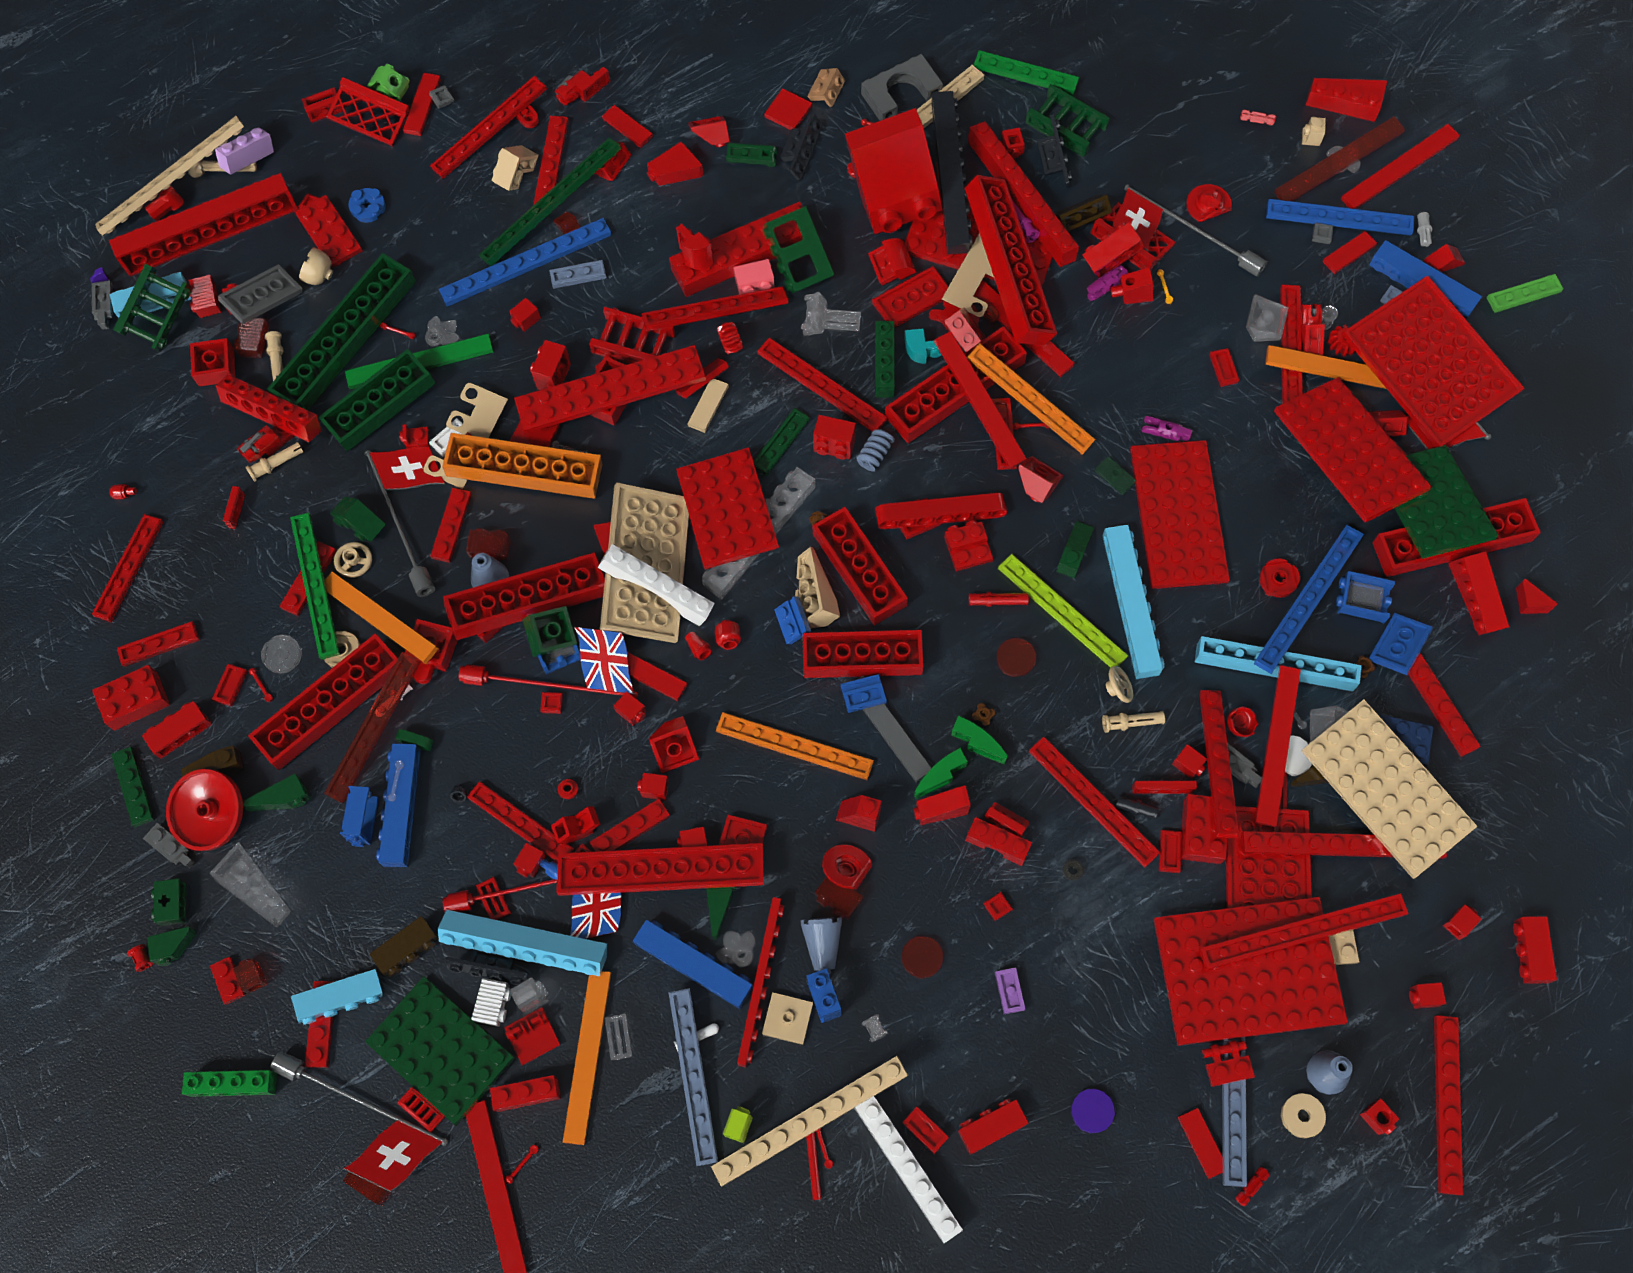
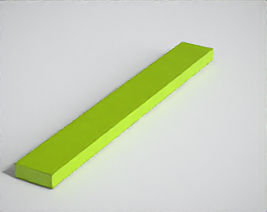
M1013 554L998 567L1004 575L1021 590L1028 593L1029 597L1110 668L1112 666L1119 667L1128 657L1123 650Z

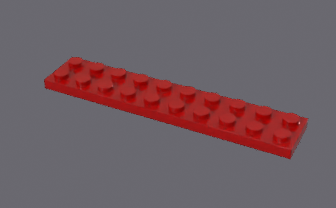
M692 345L518 396L514 399L524 433H529L706 380L696 347Z
M763 843L558 854L556 892L558 896L764 885Z

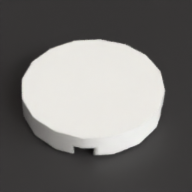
M1290 736L1285 772L1291 776L1302 775L1312 765L1301 752L1308 745L1301 737Z

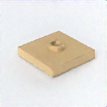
M772 992L762 1035L803 1045L813 1002Z

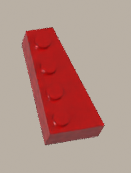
M1314 78L1308 93L1306 106L1375 122L1382 106L1387 80Z
M1487 552L1463 557L1448 563L1478 635L1508 628L1509 624Z

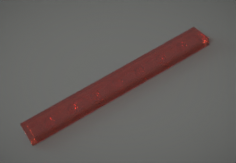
M1394 116L1278 187L1274 193L1280 200L1292 202L1404 133L1405 129Z
M403 652L401 653L324 792L325 795L340 803H344L350 792L348 786L354 785L421 661Z

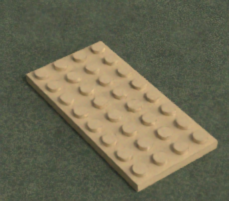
M616 483L614 486L608 549L613 544L683 585L689 517L684 496ZM606 573L600 630L621 632L626 635L672 643L678 641L680 613L670 603L640 585L615 578Z
M1362 700L1301 750L1413 879L1477 827L1365 700Z

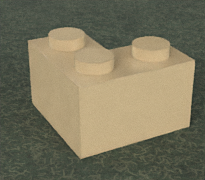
M522 145L502 148L498 154L497 165L493 170L492 181L508 191L518 189L523 173L534 170L538 154Z

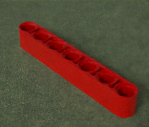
M990 493L881 504L875 508L879 528L892 529L1000 518L1007 514V508L1002 493Z

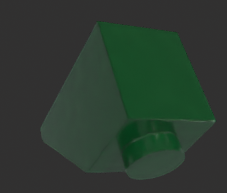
M185 927L147 937L150 961L158 964V966H167L171 964V961L178 960L195 937L196 930Z

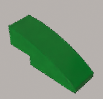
M958 716L951 736L969 742L968 751L1005 765L1008 755L992 736L971 721Z
M961 748L945 756L928 771L915 790V799L952 783V774L966 768L967 760Z

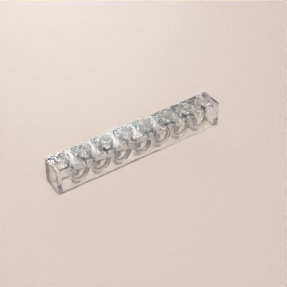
M798 467L794 471H790L785 478L786 481L776 487L774 495L770 499L765 500L769 515L774 516L771 522L775 535L816 487L815 479ZM791 488H797V489H798V490L795 491V492L789 491V489H791ZM779 502H785V503H786V504L783 505V506L778 505ZM759 554L739 559L737 562H729L712 567L711 570L708 569L702 576L703 586L722 600ZM720 572L727 573L724 577L718 576Z

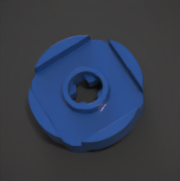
M364 188L352 192V197L348 204L349 210L353 217H356L360 222H373L378 219L377 216L384 213L386 204L378 189ZM366 203H371L367 208L364 206Z

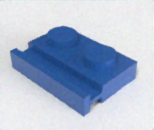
M793 596L790 601L787 600L774 609L786 644H793L803 637V633L811 632L799 597Z
M879 674L840 684L848 713L887 702Z

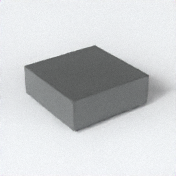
M445 85L430 91L429 95L438 109L454 103V98Z
M1315 223L1312 241L1330 244L1333 225Z

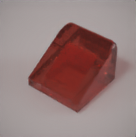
M565 212L553 221L563 234L580 228L575 216L569 212Z

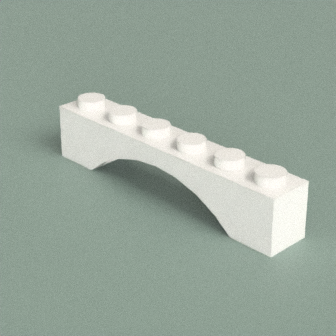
M613 544L609 547L598 566L599 569L615 578L633 582L654 592L670 603L684 618L698 626L707 619L714 605L712 601Z

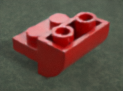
M683 224L677 226L679 248L683 251L685 265L696 270L706 269L713 265L712 243L707 236L704 237L700 232L694 235L692 230L686 228Z
M891 238L882 241L883 246L868 253L882 286L896 278L902 280L916 273L910 254L902 239Z

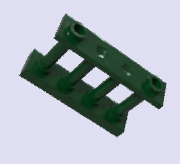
M1050 84L1047 93L1048 100L1039 111L1030 108L1027 112L1025 123L1050 137L1054 135L1052 122L1044 114L1054 102L1063 106L1054 117L1055 120L1058 119L1060 122L1070 110L1078 116L1068 128L1060 125L1061 130H1057L1058 135L1063 137L1066 148L1084 158L1089 150L1090 142L1088 140L1098 128L1106 131L1110 118L1062 91L1061 88ZM1085 119L1092 123V125L1080 137L1073 132Z
M145 264L113 330L124 336L131 332L153 342L151 348L160 352L167 344L166 338L185 299L187 300L191 294V286L183 282L180 287L158 277L156 274L157 270ZM151 283H156L177 293L173 303L150 293L148 289ZM147 299L169 309L165 320L141 309L142 301ZM135 316H140L160 325L161 328L158 335L155 336L134 326L132 322Z

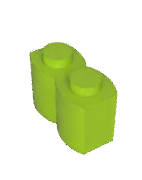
M737 1106L736 1110L731 1109L723 1131L725 1137L741 1143L745 1142L753 1119L749 1110Z

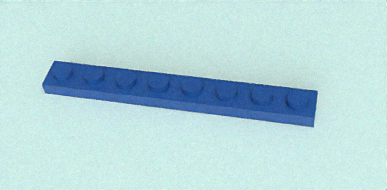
M1268 199L1266 218L1311 224L1321 223L1336 227L1412 235L1414 216L1274 199Z

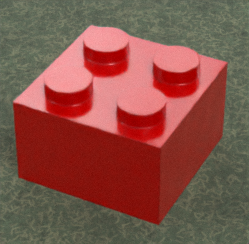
M227 338L190 343L191 376L198 386L218 384L228 374L236 378L235 352Z
M545 340L543 345L539 347L537 359L535 362H532L530 368L537 389L542 390L546 389L548 385L556 386L563 384L571 366L566 346Z
M819 415L813 434L814 452L820 455H832L842 460L851 459L856 440V423Z

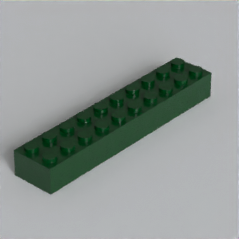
M382 253L267 388V391L305 410H309L415 284L416 281L412 271Z

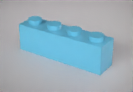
M181 272L162 277L180 287L183 282L187 283ZM151 283L148 289L150 293L173 303L177 293L156 283ZM134 286L110 294L113 310L118 318ZM147 299L143 300L140 305L141 309L147 312L164 308Z
M376 969L292 995L291 999L298 1023L303 1022L304 1025L315 1022L317 1017L324 1015L325 1018L337 1015V1011L341 1009L350 1011L358 1008L360 1003L367 1002V1004L377 1002L380 1000L379 997L383 996Z

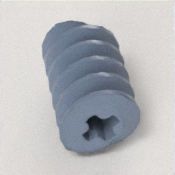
M872 431L868 442L864 444V448L861 449L860 454L857 456V462L863 468L875 471L873 466H880L879 461L884 459L882 455L887 454L886 449L891 448L890 443H893L895 439L885 431Z

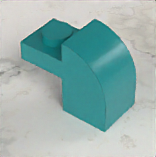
M924 329L905 330L906 352L913 361L926 364L927 357L937 358L942 356L934 341L925 342Z

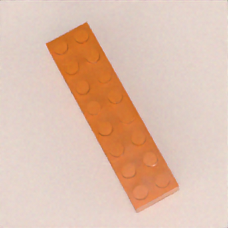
M450 433L442 467L447 477L595 499L602 469L601 456L596 454Z

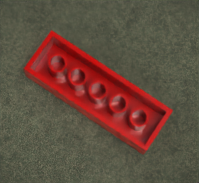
M846 507L812 525L813 536L874 626L907 607V596Z
M922 630L803 633L804 678L865 677L877 674L879 676L922 675Z

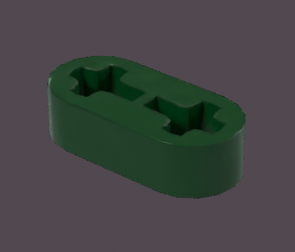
M402 729L398 730L395 740L400 743L416 744L421 750L430 751L434 743L433 740L425 736Z

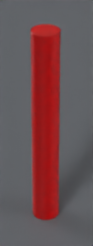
M815 1132L806 1136L814 1201L822 1200Z

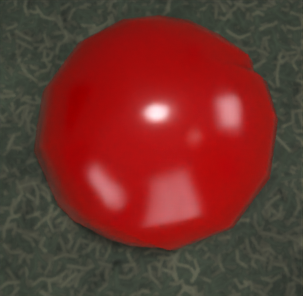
M1237 707L1229 713L1227 718L1228 729L1234 735L1248 737L1255 734L1258 721L1255 713L1250 708Z

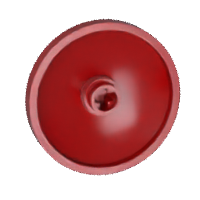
M210 769L195 770L183 776L172 788L166 805L167 824L173 837L184 847L197 851L214 850L226 844L238 830L243 815L242 796L235 782L226 774Z

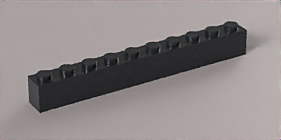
M953 91L932 92L931 107L947 255L968 253L969 246L973 245V239L968 231L971 230V220L967 219L969 204H965L967 194L963 184H966V175L962 173L964 158H960L962 143H959L958 140L961 138V130L957 128L959 113H955L957 98H954Z

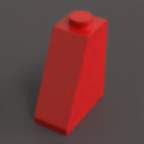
M682 142L647 163L648 177L659 186L704 176L702 164Z
M966 785L918 800L916 808H913L915 819H919L920 825L968 815L971 804Z
M863 795L842 800L836 821L875 832L881 813V800Z

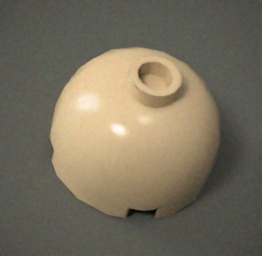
M313 247L307 255L309 257L307 262L304 261L299 278L308 284L319 285L325 279L329 280L333 274L331 269L332 263L326 253Z

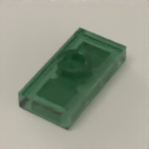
M1109 456L1095 468V472L1122 495L1136 483V480Z

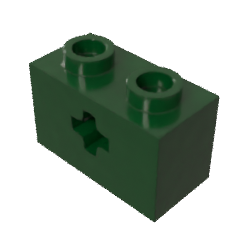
M180 879L155 881L154 888L151 890V896L154 900L151 917L154 923L160 926L186 923V883Z

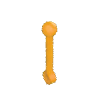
M1159 269L1157 275L1160 276L1166 294L1165 302L1171 304L1173 297L1169 295L1163 276L1164 271Z

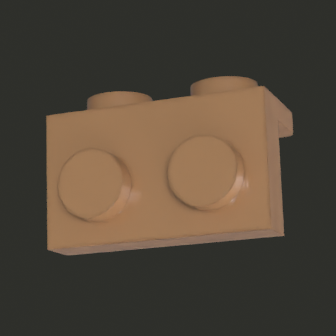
M837 68L820 70L808 94L810 101L825 100L829 107L834 105L845 82Z

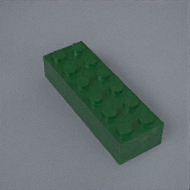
M407 349L318 418L348 452L436 383L430 373Z

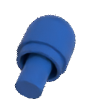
M543 859L540 866L546 869L545 873L547 876L557 879L558 862H549Z

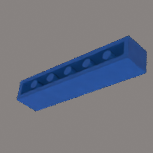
M1386 240L1369 264L1376 271L1382 272L1390 277V279L1404 285L1407 289L1428 275L1465 319L1468 318L1482 297Z
M392 744V749L388 752L390 767L386 771V781H388V784L383 794L385 809L381 811V819L383 821V827L379 830L381 845L377 849L376 854L377 860L383 867H408L421 752L416 744Z
M646 920L633 939L636 946L738 1009H741L753 989V985L750 984L751 979L743 974L737 976L732 973L734 969L725 963L719 965L715 962L716 958L709 953L701 954L697 951L698 947L689 941L687 944L680 941L681 937L675 932L670 931L667 933L662 930L663 926L657 921L649 922Z

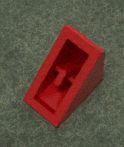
M1445 244L1423 260L1424 263L1440 272L1465 264L1458 249L1449 244Z
M1526 578L1516 587L1520 614L1549 613L1558 604Z

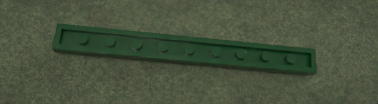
M611 138L604 141L479 254V257L489 266L498 262L528 232L535 228L546 216L550 215L579 186L590 179L609 159L614 157L621 149L620 145Z

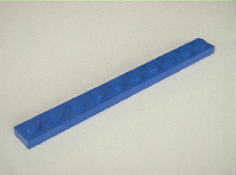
M601 218L439 289L440 294L448 307L611 236V231L604 218Z
M1348 525L1345 526L1255 660L1254 665L1270 674L1273 673L1362 539L1363 533Z

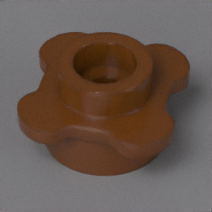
M1359 656L1358 661L1352 663L1365 667L1364 669L1361 668L1360 678L1365 679L1370 671L1375 670V665L1365 656Z
M980 703L977 706V711L972 714V719L983 726H988L991 717L995 716V710L985 707V704Z

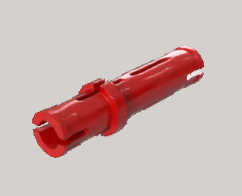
M969 593V606L1028 605L1029 601L1028 593Z

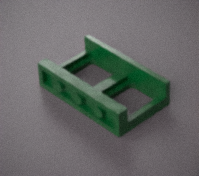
M806 206L763 225V234L771 243V253L777 257L779 262L777 267L779 272L785 276L786 280L784 283L788 291H791V293L797 292L834 275ZM791 220L796 221L802 235V240L781 248L773 229ZM809 255L817 273L815 276L797 283L792 277L788 263L802 256Z

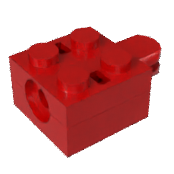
M417 619L413 630L435 645L438 650L427 664L407 650H405L404 656L409 663L415 664L412 676L416 682L427 684L431 680L434 669L447 672L458 640H456L451 627Z

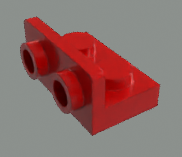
M996 802L989 808L984 819L1019 837L1023 836L1029 825V821Z

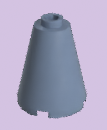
M479 553L473 557L471 567L472 587L509 577V572L505 565L488 554Z
M834 917L812 918L808 920V923H806L805 919L800 920L814 970L820 971L827 968L828 974H830L831 969H835L842 917H838L837 921H834Z
M1320 1051L1308 1061L1306 1069L1307 1078L1317 1091L1327 1095L1337 1094L1347 1087L1352 1074V1064L1346 1057L1336 1052Z

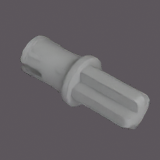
M1421 212L1417 215L1419 225L1417 232L1420 234L1421 246L1429 247L1432 243V226L1429 221V213Z

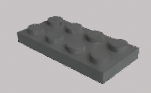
M278 264L218 295V300L241 324H244L301 294L302 287Z

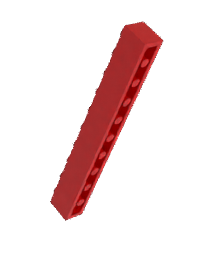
M984 121L970 127L968 143L994 178L1005 179L1010 196L1024 216L1031 219L1034 228L1039 230L1040 235L1038 238L1057 264L1062 267L1076 261L1079 249L1078 244L988 124Z

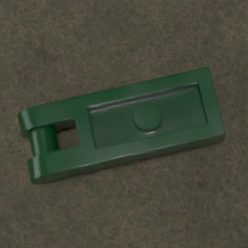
M728 143L726 161L774 167L776 165L775 156L777 155V148L765 145Z

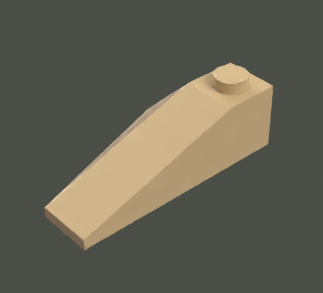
M809 547L798 556L796 578L799 579V590H796L795 596L799 597L810 629L828 626L840 617L837 599L813 547Z

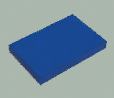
M1394 613L1369 659L1376 664L1408 675L1433 627Z

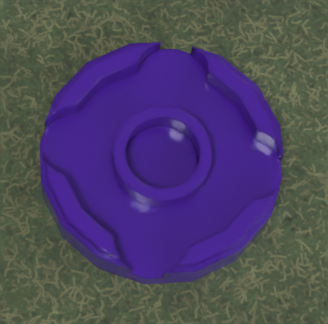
M1087 1089L1080 1092L1073 1100L1071 1106L1073 1121L1082 1131L1100 1133L1106 1130L1113 1122L1115 1115L1114 1105L1110 1097L1100 1090Z

